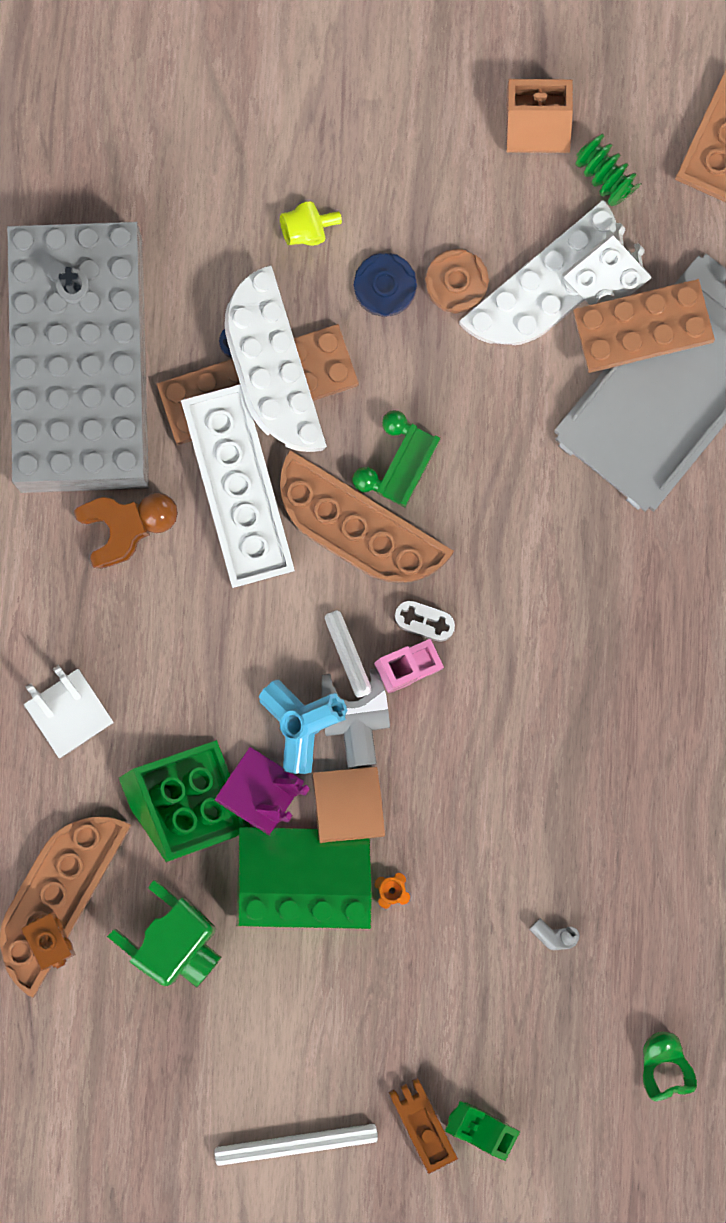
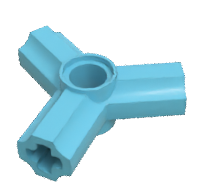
M274 680L267 687L263 688L258 697L260 698V703L280 722L281 732L285 736L283 768L286 772L293 774L311 773L315 734L322 729L346 720L347 708L345 702L334 693L304 705L280 680Z

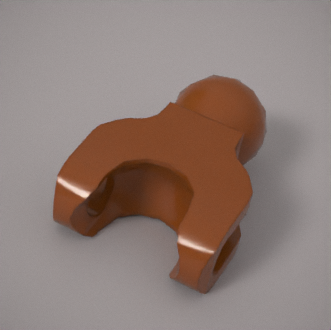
M153 493L143 498L139 505L136 502L123 505L113 499L101 497L77 507L74 515L76 520L82 524L88 525L104 521L110 528V538L107 544L93 551L90 556L93 568L103 569L129 560L136 551L138 542L150 536L149 532L163 533L172 528L176 522L178 511L177 505L171 497L163 493Z

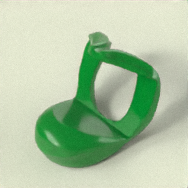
M666 1031L651 1035L643 1047V1085L648 1097L652 1101H662L670 1098L674 1093L681 1095L693 1093L697 1088L696 1075L692 1066L684 1057L679 1038L675 1034ZM665 1062L677 1064L683 1073L684 1086H673L661 1092L654 1078L655 1067Z

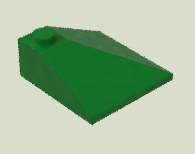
M217 740L134 768L119 777L130 809L166 863L238 837L239 827H250L249 822L214 801L231 776Z

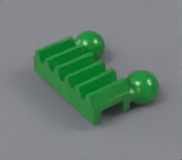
M392 410L384 415L382 427L389 435L398 436L403 434L405 438L383 480H380L374 469L360 467L353 475V484L361 492L373 490L378 495L406 508L441 438L418 429L416 425L407 422V418L402 412Z

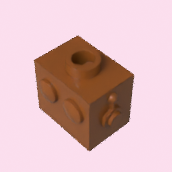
M51 913L47 916L40 914L32 918L31 924L21 929L41 970H47L51 967L59 969L65 966L67 959L76 955L57 914ZM47 944L50 947L44 948L43 945Z

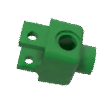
M153 880L148 889L172 908L171 911L164 917L155 919L145 930L144 942L140 948L117 929H113L107 937L132 957L129 963L162 986L172 985L181 975L197 988L222 958L207 945V942L215 933V926L185 897L178 899L157 880Z

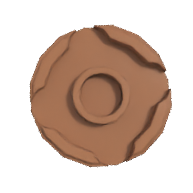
M446 250L436 256L428 267L425 278L427 294L432 302L444 311L452 313L468 312L478 306L486 296L489 284L487 268L478 256L466 252V250Z

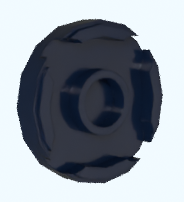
M391 253L374 254L364 260L356 270L353 284L356 299L362 308L372 315L381 317L398 315L406 310L414 300L417 288L415 271L409 262L399 255Z

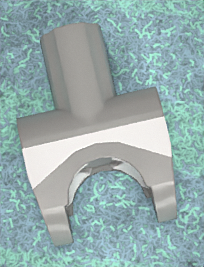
M376 668L369 669L371 693L357 701L344 700L347 708L346 720L325 728L326 736L344 735L348 768L376 765L372 730L390 728L386 693ZM331 674L322 675V698L330 694H337L335 687H332Z

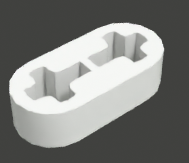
M414 601L403 602L396 609V624L404 631L438 642L448 640L454 632V620L446 612ZM409 608L415 609L414 615L423 618V623L412 620L410 625L405 624L404 617L400 613L402 611L407 612ZM440 618L446 620L445 625L449 627V631H442L441 635H436L435 628L427 625L426 622L427 620L438 622Z

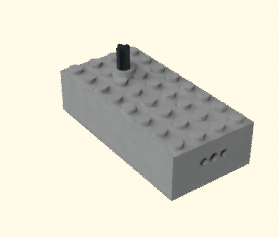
M138 223L7 226L12 483L21 493L149 489L143 239Z

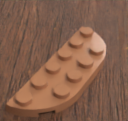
M290 450L286 456L281 472L280 488L285 510L292 523L306 537L367 575L392 583L413 582L430 576L439 570L453 555L454 551L293 451Z
M109 817L81 819L57 831L41 850L10 904L0 931V948L6 970L13 982L25 994L34 998L51 968L41 970L21 928L31 924L32 918L40 914L47 916L51 913H56L63 924L67 937H69L132 825ZM47 944L43 945L44 948L50 947Z

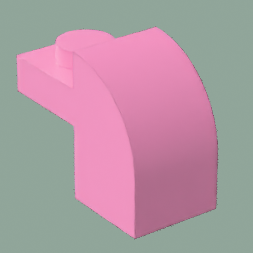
M431 639L410 648L406 646L379 658L374 663L388 693L405 688L444 668Z

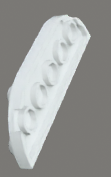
M602 200L459 321V325L472 336L487 343L520 345L537 339L561 321L584 301V298L568 283L562 274L606 238V233L609 229L612 232L616 230V220L606 202Z
M272 266L264 267L250 274L237 287L227 305L225 313L226 338L250 414L267 435L271 434L279 441L285 443V447L305 452L322 451L327 446Z

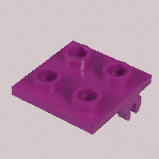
M249 747L214 801L270 836L279 822H289L292 818V814L289 811L285 813L294 797L299 794L306 796L310 788L306 784L302 786L305 781L292 773L286 772L283 767Z

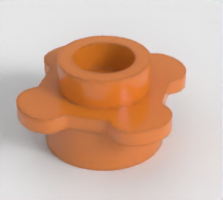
M396 873L394 877L390 878L381 876L375 880L374 885L379 890L380 895L378 903L382 908L387 909L392 904L400 903L405 905L409 902L410 894L405 889L406 877L404 874ZM391 887L395 888L396 890L394 894H391L389 892V889Z

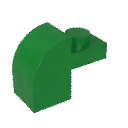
M461 1101L451 1112L445 1132L466 1141L489 1155L506 1161L521 1132L483 1110Z

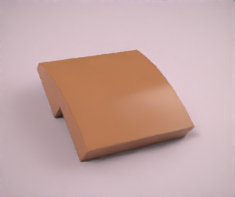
M377 767L313 773L312 782L316 803L315 814L320 843L385 836Z

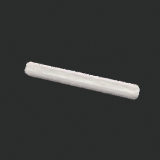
M367 1124L220 1146L215 1148L214 1154L216 1164L220 1166L374 1143L378 1140L376 1125Z

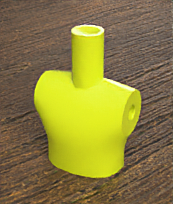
M311 201L301 203L294 210L280 214V225L288 246L295 244L315 246L325 241L323 227L342 223L339 211L319 215L315 204Z

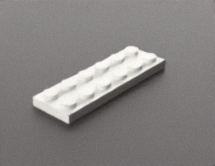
M241 385L181 400L232 588L295 571L255 423L247 407Z

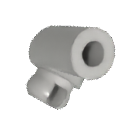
M541 918L529 929L550 950L571 949L576 946L580 936L578 930L571 926L552 930Z

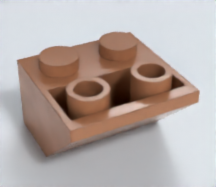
M508 80L507 152L570 153L573 80Z

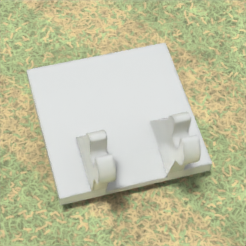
M621 223L615 224L616 230L614 232L609 229L606 233V238L562 274L589 305L630 296L652 278L642 265L641 256L644 254V248L640 244H635V251L631 253L624 247L622 235L625 232V227Z
M58 665L53 670L61 681L41 694L32 683L27 685L26 689L30 692L33 699L26 702L24 706L60 759L114 722L80 670L76 669L69 675H66Z

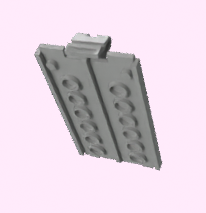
M705 254L703 258L698 255L675 284L699 279L715 338L714 343L604 369L554 430V433L558 435L555 440L560 443L559 447L570 456L574 454L627 497L626 501L637 510L641 508L646 512L649 508L654 512L726 424V284H724L726 269L708 254Z

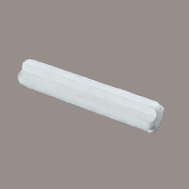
M335 610L332 613H327L325 615L327 627L355 696L363 697L370 694L372 691L371 685L341 612Z

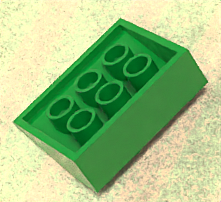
M239 827L236 926L371 929L370 838L320 843L318 829L274 828L269 836L258 828Z

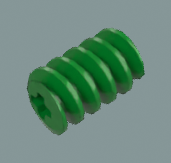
M600 134L584 145L576 154V156H579L576 160V166L579 168L586 166L584 170L585 177L594 176L592 185L594 187L603 185L600 189V195L603 197L611 195L608 199V205L615 206L627 199L642 183L632 184L637 174L635 172L627 176L624 174L629 164L624 163L617 166L616 163L621 156L620 153L609 156L608 153L613 145L610 143L601 146L600 143L605 135Z

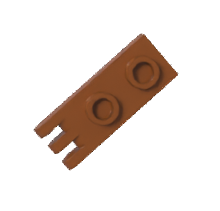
M416 1078L412 1080V1083L418 1093L412 1095L407 1084L400 1086L406 1098L400 1101L399 1095L395 1090L388 1093L428 1174L458 1160L419 1079Z

